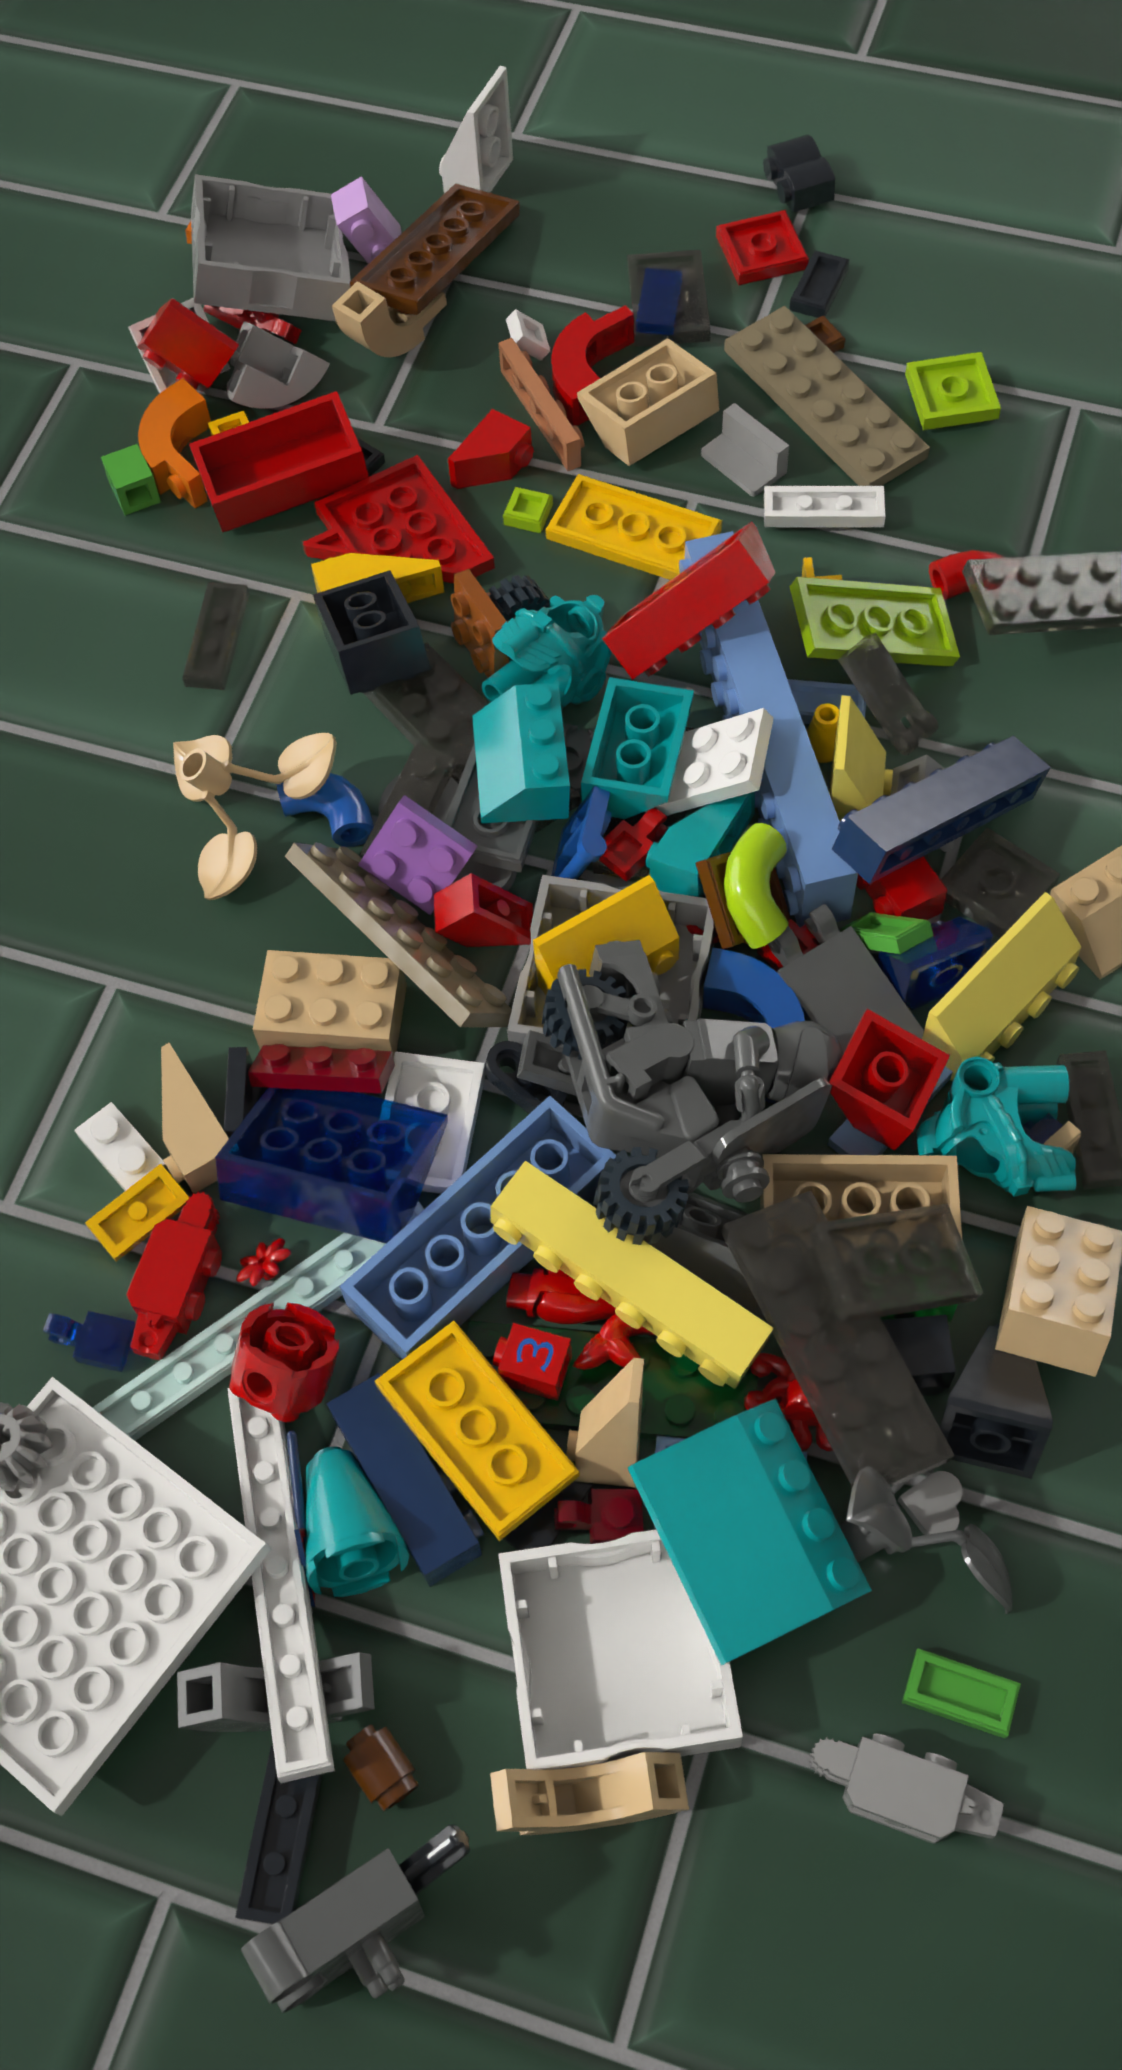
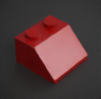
M171 298L159 308L137 348L144 352L142 357L148 363L160 370H163L165 366L177 374L176 381L183 378L195 390L199 389L203 392L212 385L237 350L239 344L177 300Z
M867 1009L829 1080L832 1086L830 1093L855 1129L895 1151L914 1131L950 1055Z

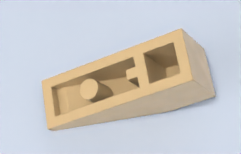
M167 1043L161 1047L163 1142L170 1156L163 1159L173 1179L177 1183L185 1180L191 1191L195 1194L242 1167V1164L234 1146L171 1044Z
M633 1358L581 1410L579 1431L569 1430L566 1456L570 1461H575V1467L580 1471V1477L575 1480L576 1482L636 1487L628 1467L638 1462L644 1359Z

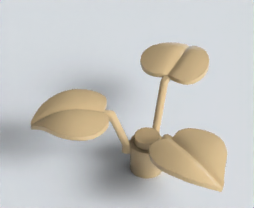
M317 733L296 740L280 755L278 768L281 773L278 775H271L232 764L231 744L222 736L211 735L192 741L173 743L176 777L182 794L193 802L203 800L208 802L226 825L228 834L221 833L214 836L205 845L200 854L198 877L204 890V898L207 900L219 899L237 889L251 873L257 857V843L254 835L250 832L237 834L236 825L215 799V795H222L229 789L232 782L230 773L273 784L283 783L284 792L290 798H308L321 789L330 775L336 753V737L329 733Z

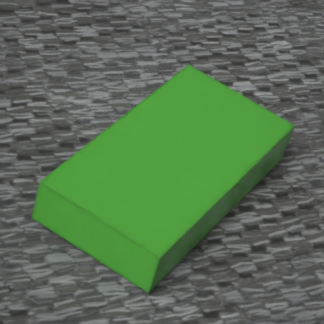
M872 912L839 930L842 932L852 926L867 949L894 954H902L934 936L930 921Z
M917 1648L902 1703L1006 1739L1009 1735L1021 1683Z

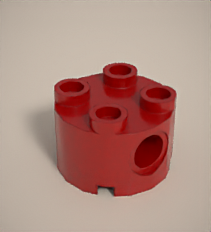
M274 1303L264 1304L249 1312L241 1325L231 1367L230 1390L235 1396L245 1399L252 1406L271 1413L276 1420L291 1422L298 1419L300 1413L307 1412L320 1404L325 1397L339 1351V1340L337 1342L334 1338L336 1329L331 1321L314 1309L301 1304L287 1303L285 1310H273Z

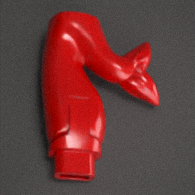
M534 1268L532 1274L512 1273L506 1299L507 1308L525 1309L528 1317H535L538 1314L543 1320L557 1324H581L608 1319L600 1332L586 1344L574 1362V1368L591 1369L608 1360H612L617 1365L625 1367L633 1358L642 1359L629 1338L637 1335L656 1336L643 1326L636 1329L626 1324L616 1315V1308L601 1297L596 1301L585 1296L575 1287V1280L560 1269L557 1273L548 1269L544 1273L543 1268Z

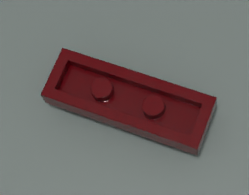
M274 1044L262 1046L248 1070L251 1087L382 1094L395 1067L392 1051L372 1050L370 1048L338 1049L326 1046L296 1047Z

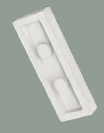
M764 486V527H884V486Z

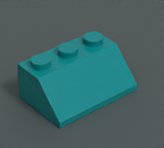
M609 677L581 781L582 802L594 786L609 791L610 796L607 810L612 812L611 817L627 819L667 803L692 706L694 691Z
M559 683L515 685L473 715L481 823L568 819L570 782Z

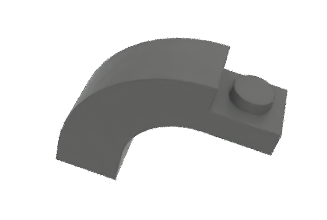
M357 1652L319 1661L328 1723L342 1721V1716L375 1709L371 1654ZM219 1662L177 1672L178 1728L209 1732L271 1731L263 1668L244 1667Z

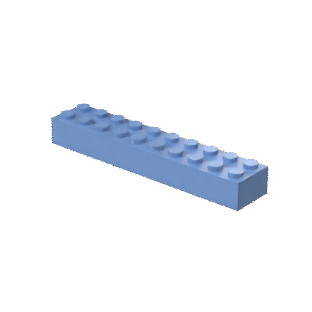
M731 531L685 541V559L679 560L680 573L732 536L734 532ZM745 599L733 608L736 614L728 622L717 629H714L710 624L699 632L702 637L698 641L702 647V650H700L702 669L705 675L711 674L712 697L715 706H722L725 715L722 717V720L762 708L774 718L760 789L755 791V808L758 809L760 815L758 823L768 824L775 828L786 842V854L775 866L778 878H782L785 887L783 895L790 916L794 915L797 925L802 927L805 924L804 921L810 917L809 913L826 904L834 915L836 922L848 920L851 918L858 873L832 850L840 832L838 830L840 821L760 603L757 600L749 605Z

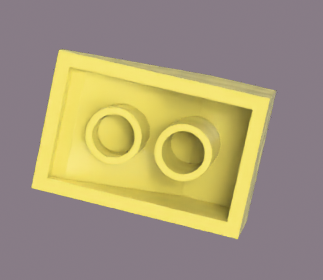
M841 695L829 789L839 821L851 810L857 809L859 811L870 806L882 795L890 796L893 770L885 769V749L851 696Z

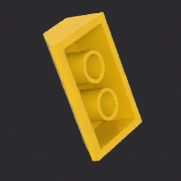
M650 875L642 878L533 939L537 982L545 995H547L548 989L551 990L552 983L558 979V971L564 965L573 964L577 967V970L586 969V976L590 977L589 971L595 945H602L611 941L626 942L640 940L651 971L656 972L657 975L667 972L674 966L676 961L679 960V935L653 878Z

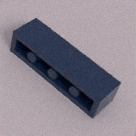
M378 1373L326 1404L350 1449L404 1538L407 1548L426 1582L431 1587L482 1555L477 1539L484 1536V1533L470 1508L461 1513L452 1498L453 1495L459 1492L457 1487L441 1467L437 1470L435 1469L427 1455L429 1452L376 1387L374 1381L380 1377Z

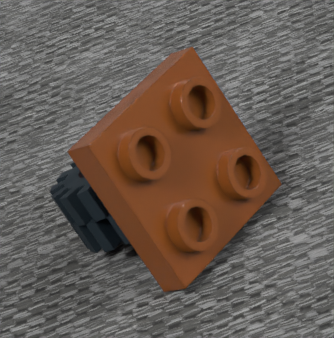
M467 569L454 574V593L451 594L454 621L451 623V629L458 644H464L471 653V658L479 673L484 672L489 678L509 662V656L494 646L492 639L506 621L508 623L512 618L516 617V611L522 608L539 611L543 607L549 608L550 600L534 579L531 580L526 575L522 579L519 575L512 576L511 582L505 578L500 581L501 587L496 589L493 585L488 589L489 592L486 593L471 571Z

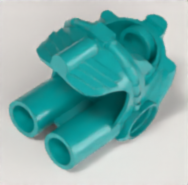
M589 595L584 602L575 600L564 601L559 596H552L549 608L543 607L539 611L522 608L516 611V617L512 618L508 623L506 621L493 637L494 646L512 660L482 683L483 693L490 703L515 685L559 683L562 710L570 702L578 705L593 699L605 683L606 669L612 652L602 639L607 632L603 629L602 622L604 600L598 595Z
M983 1057L966 1059L957 1070L941 1111L935 1112L934 1116L926 1119L917 1130L918 1154L957 1156L958 1165L963 1166L978 1177L989 1178L993 1183L1002 1187L1005 1192L1011 1193L1013 1197L1027 1194L1031 1187L1036 1192L1075 1190L1076 1159L1073 1154L1062 1147L1044 1145L1033 1141L1024 1132L1022 1125L1054 1124L1056 1122L1058 1103H1066L1069 1096V1076L1064 1065L1003 1067L1000 1062L993 1063Z

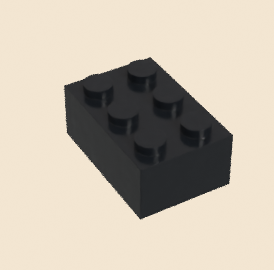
M391 570L313 594L325 638L350 695L359 692L368 693L376 690L381 685L399 679H412L419 673L430 670L420 627Z

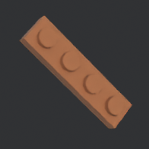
M513 338L499 342L502 374L566 470L570 471L580 467L581 449L584 448V439L580 429L576 425L572 426L561 401L553 399L544 376L536 374L527 351H521Z

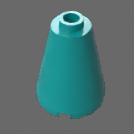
M336 1446L324 1448L318 1451L306 1466V1577L308 1584L318 1594H321L320 1587L332 1588L334 1597L361 1594L383 1586L391 1581L389 1576L390 1570L399 1564L402 1572L407 1566L410 1556L407 1544L354 1453Z

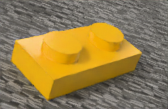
M159 1164L86 1221L85 1224L117 1262L149 1237L155 1224L165 1219H171L178 1214L183 1206L187 1204L186 1201L189 1197L163 1165Z

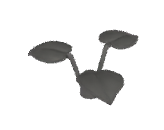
M888 1397L883 1398L879 1404L881 1426L892 1447L905 1459V1468L890 1485L878 1471L870 1466L861 1469L857 1474L851 1492L847 1519L839 1524L857 1562H861L882 1549H885L891 1555L897 1551L901 1553L906 1552L912 1547L950 1541L956 1542L962 1547L963 1559L973 1575L1005 1608V1614L1012 1612V1587L1007 1566L996 1545L980 1528L970 1524L965 1527L964 1532L954 1530L912 1537L909 1523L898 1504H896L894 1494L916 1473L917 1469L925 1476L934 1473V1452L926 1433L919 1423L904 1408Z

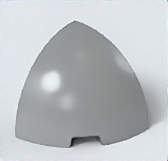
M244 321L236 340L239 346L230 360V364L234 366V371L227 382V394L231 401L247 407L275 408L284 406L300 399L311 391L324 376L330 363Z

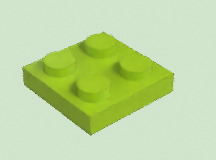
M982 352L908 362L906 364L905 376L923 430L999 419L1001 406Z

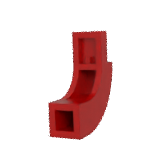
M626 305L605 314L595 321L586 312L581 314L563 329L554 344L552 351L555 401H561L566 411L567 419L572 426H578L590 420L578 400L577 392L600 379L591 368L603 358L634 343V313Z

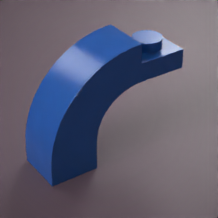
M712 948L704 984L703 1008L736 1014L749 1022L766 1023L771 1028L795 1021H805L796 994L776 971L763 962L745 954ZM765 1098V1102L776 1103L774 1100Z

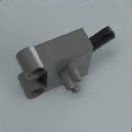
M450 1824L399 1865L390 1849L387 1848L293 1913L247 1942L241 1951L269 2004L277 2003L281 2012L286 2013L312 1997L352 1967L363 1986L368 1988L373 1998L380 1997L388 1991V1988L394 1991L404 1984L405 1978L399 1969V1963L388 1942L425 1918L416 1895L469 1854L470 1846L468 1842L470 1839L467 1833L461 1831L456 1824Z

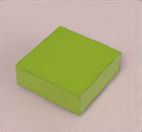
M515 487L503 514L504 525L541 533L553 506V495Z

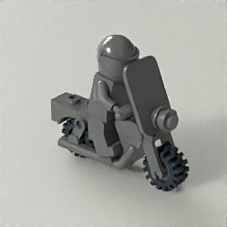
M640 940L626 942L611 941L606 944L595 945L589 971L590 977L586 976V969L577 970V967L573 964L562 966L558 971V979L552 983L551 990L548 989L542 1015L543 1033L545 1037L551 1036L550 1044L555 1049L562 1044V1054L566 1057L588 1135L592 1143L601 1148L620 1151L617 1153L615 1160L610 1158L605 1163L594 1197V1205H597L595 1213L598 1220L605 1218L603 1227L608 1232L617 1227L619 1230L616 1238L625 1241L627 1234L634 1235L633 1244L642 1245L644 1236H648L650 1244L657 1243L661 1234L666 1239L672 1234L674 1227H678L689 1194L702 1182L711 1191L721 1187L722 1193L726 1198L735 1199L737 1202H750L759 1198L763 1194V1190L770 1183L769 1174L763 1168V1154H777L800 1140L815 1127L832 1088L829 1080L843 1055L840 1042L834 1033L813 1021H795L775 1028H771L766 1023L717 1019L684 1021L683 1026L674 1024L669 1010H664L660 999L658 975L656 972L651 971ZM628 1021H630L632 1027L626 1028ZM766 1097L770 1100L778 1101L776 1104L762 1111L765 1108Z

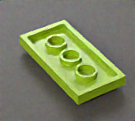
M796 577L789 586L806 654L809 658L953 666L960 658L941 588Z

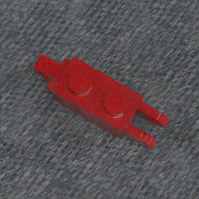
M204 1192L193 1193L191 1197L188 1196L189 1199L186 1201L187 1204L183 1206L178 1221L165 1219L155 1224L126 1293L132 1308L138 1315L130 1345L135 1354L154 1360H161L177 1332L187 1334L192 1320L197 1321L203 1311L205 1304V1294L203 1291L209 1277H214L217 1274L222 1261V1250H220V1246L215 1238L218 1229L216 1225L220 1224L218 1221L220 1219L219 1212L215 1208L212 1198H210L209 1194L205 1195Z

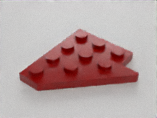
M418 455L314 502L316 513L328 530L303 542L307 557L323 560L348 553L439 560L443 582L454 583V574L467 569L471 571L474 577H477L495 568L493 555Z

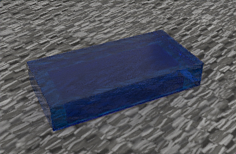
M645 269L636 319V332L674 335L683 282V271Z

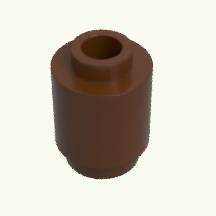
M371 1724L354 1735L346 1743L350 1752L343 1758L344 1763L371 1804L377 1802L383 1812L398 1804L419 1786L412 1775L416 1771L387 1727L376 1731Z

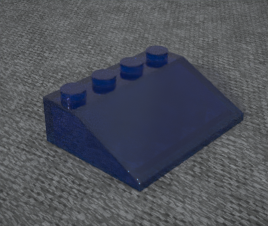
M268 1088L215 1156L220 1200L387 1244L407 1225L414 1213L446 1129L448 1115L357 1092Z

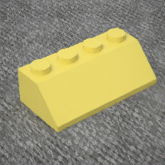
M1045 892L929 1011L922 1040L950 1055L945 1066L953 1071L951 1081L954 1080L961 1063L968 1058L983 1057L993 1062L995 1059L993 1054L1001 1045L1007 1049L1016 1041L1023 1030L1021 1024L1030 1015L1034 1019L1037 1018L1051 1001L1052 997L1049 994L1057 986L1064 989L1079 971V967L1075 963L1081 950V945L1055 900L1048 893Z

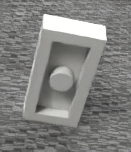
M112 1102L75 1129L80 1140L124 1191L159 1164H162L169 1172L160 1156Z

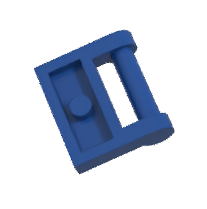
M594 786L562 828L551 876L578 880L590 863L598 861L605 853L607 844L602 836L609 826L612 812L607 810L610 796L609 791Z

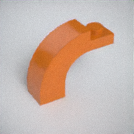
M182 378L163 390L149 404L141 418L138 441L140 450L153 474L158 493L161 495L171 489L177 498L181 499L184 497L196 509L208 501L200 473L180 453L188 442L209 429L208 422H211L205 398Z

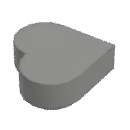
M937 1471L902 1494L898 1502L924 1535L957 1530L960 1522L959 1512L956 1507L963 1494L962 1485L953 1474L946 1471Z

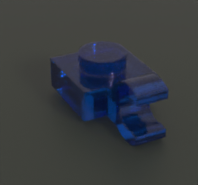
M88 1311L84 1324H81L71 1318L49 1313L43 1333L49 1334L48 1340L50 1342L74 1346L73 1357L76 1362L123 1372L131 1348L130 1345L136 1323L131 1320Z

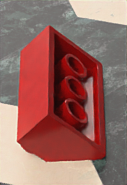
M751 521L626 612L602 638L632 680L643 672L648 677L653 675L668 663L665 656L676 648L681 653L687 651L701 640L700 631L710 624L714 629L721 627L735 616L736 613L733 610L735 606L745 599L751 605L770 591V587L767 584L774 576L775 570L755 524Z

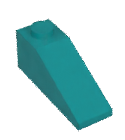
M755 792L706 805L669 827L660 842L652 844L646 857V867L650 868V876L655 881L658 890L703 898L705 893L695 862L733 850L755 814Z

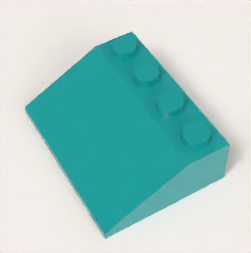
M776 1399L730 1417L628 1467V1471L721 1666L872 1591Z

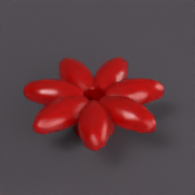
M279 1238L272 1242L269 1247L264 1242H259L256 1247V1256L248 1255L240 1259V1265L244 1268L237 1274V1282L250 1278L249 1282L254 1287L262 1278L265 1280L274 1278L280 1271L277 1263L292 1254L289 1249H282L285 1240Z

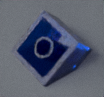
M960 916L945 923L944 921H937L931 924L934 936L902 954L880 951L877 964L906 1006L912 1011L944 997L987 953L993 940V934L988 928Z

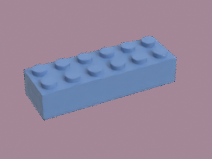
M549 1096L339 1286L347 1307L400 1360H403L452 1321H455L460 1327L511 1279L513 1272L518 1273L534 1258V1251L520 1242L517 1245H513L505 1241L494 1231V1224L491 1223L492 1203L524 1161H527L589 1204H592L601 1171L604 1170L605 1163L610 1158L616 1159V1154L610 1149L601 1148L592 1143L587 1128Z

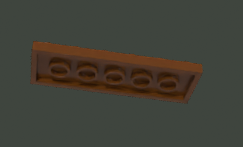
M455 183L350 281V288L358 281L385 297L388 307L398 309L403 314L418 315L519 216L520 201Z

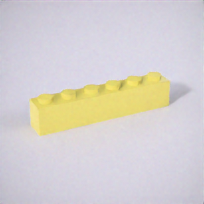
M524 1161L491 1205V1223L494 1224V1231L505 1241L513 1245H517L520 1242L534 1251L533 1257L546 1269L555 1273L560 1269L575 1280V1287L585 1296L596 1301L601 1297L616 1308V1315L629 1326L636 1329L643 1326L658 1336L656 1339L657 1343L670 1354L676 1357H682L684 1354L699 1364L698 1370L712 1383L719 1386H724L726 1383L736 1389L768 1342L774 1328L644 1240L642 1245L633 1244L634 1235L627 1234L625 1241L617 1239L616 1236L619 1229L615 1227L612 1231L608 1232L603 1227L605 1218L600 1220L597 1218L595 1213L597 1208L527 1161Z

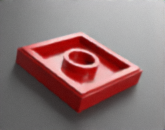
M786 210L716 226V237L738 286L806 269L809 263V258Z

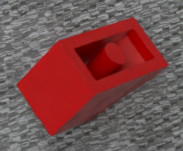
M492 409L448 458L451 486L461 489L511 480L521 468H525L530 463L533 457L534 447L532 446L531 427Z
M472 873L434 894L436 933L466 947L531 944L532 903Z

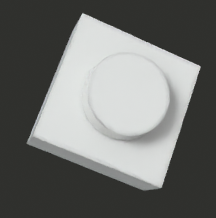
M516 309L506 318L510 338H513L521 351H527L529 355L540 361L550 352L543 324Z

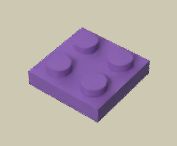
M404 795L358 865L431 915L434 911V894L454 882L478 846Z

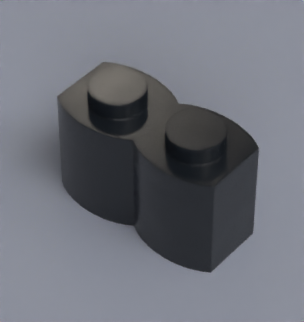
M803 135L767 146V158L763 161L764 173L767 180H773L776 185L778 197L782 204L786 203L792 212H796L834 200V173L827 160L821 156L817 144L810 135Z

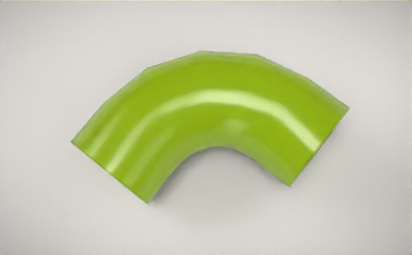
M755 823L737 841L728 857L724 878L727 908L737 929L752 949L760 948L772 942L788 927L787 919L774 901L769 883L772 870L786 854V842L775 828L764 823Z

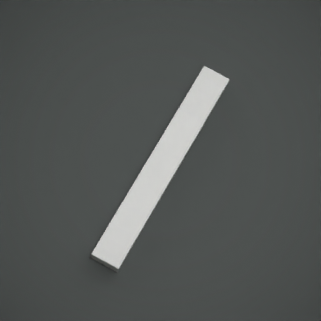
M228 1388L245 1527L272 1548L251 1576L277 1778L280 1783H285L335 1771L309 1589L304 1568L301 1565L294 1532L298 1527L295 1518L285 1423L276 1420L271 1413L256 1408L245 1399L235 1396L230 1388Z

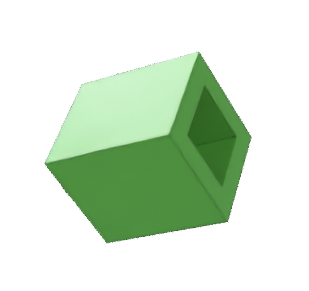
M138 444L101 457L109 484L125 516L161 502L153 474Z

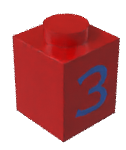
M513 1323L509 1337H500L493 1358V1366L498 1367L499 1375L509 1387L558 1401L572 1358L571 1339Z

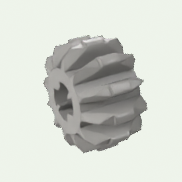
M0 1402V1487L5 1491L14 1492L19 1479L24 1483L33 1484L31 1471L34 1467H47L46 1460L40 1454L53 1446L51 1440L45 1435L48 1430L47 1424L39 1416H34V1412L31 1409L20 1404L13 1408L8 1403Z

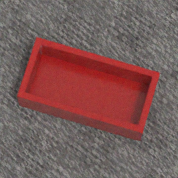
M337 391L189 444L223 533L335 493L369 477L361 447Z

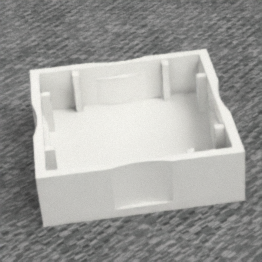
M656 1529L631 1533L617 1540L604 1543L579 1544L571 1542L498 1554L507 1624L512 1641L516 1671V1693L526 1769L582 1767L614 1761L643 1752L680 1753L681 1756L741 1747L743 1735L730 1662L721 1666Z

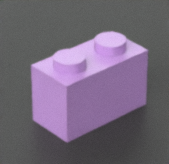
M362 176L331 194L336 225L368 264L402 234L399 223Z

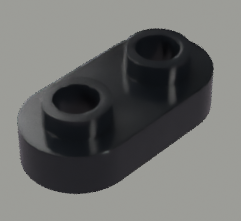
M502 1041L495 1044L489 1050L485 1063V1074L488 1080L528 1114L543 1102L536 1099L535 1095L543 1094L547 1097L551 1096L562 1107L564 1106L567 1093L517 1078L523 1045L514 1041ZM509 1066L514 1072L505 1073L500 1067Z

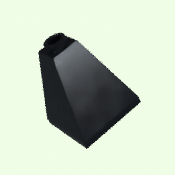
M1000 1324L995 1326L989 1325L949 1395L933 1444L934 1456L1032 1479L1052 1430L1053 1418L1036 1360L996 1350Z

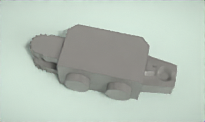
M877 1733L873 1734L872 1740L862 1737L857 1747L839 1740L834 1742L833 1738L829 1740L826 1737L825 1740L820 1739L819 1743H815V1748H812L813 1753L809 1755L811 1757L809 1763L812 1765L810 1768L814 1769V1774L818 1773L819 1777L824 1775L827 1780L846 1786L842 1798L850 1813L932 1844L948 1837L953 1831L990 1839L996 1836L1004 1804L967 1784L969 1775L956 1771L957 1763L949 1758L934 1753H926L925 1758L922 1759L903 1752L905 1744L901 1741Z

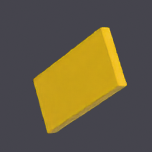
M578 474L546 528V539L672 580L680 574L679 560L685 559V541L720 534L722 531V520Z
M452 1321L374 1381L379 1391L499 1541L580 1477V1471L455 1321Z

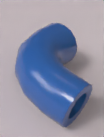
M330 773L321 789L304 799L290 798L284 792L283 783L277 784L285 817L304 812H318L325 815L330 824L332 839L340 846H359L365 844L374 836L375 829L371 811L363 794L343 776Z

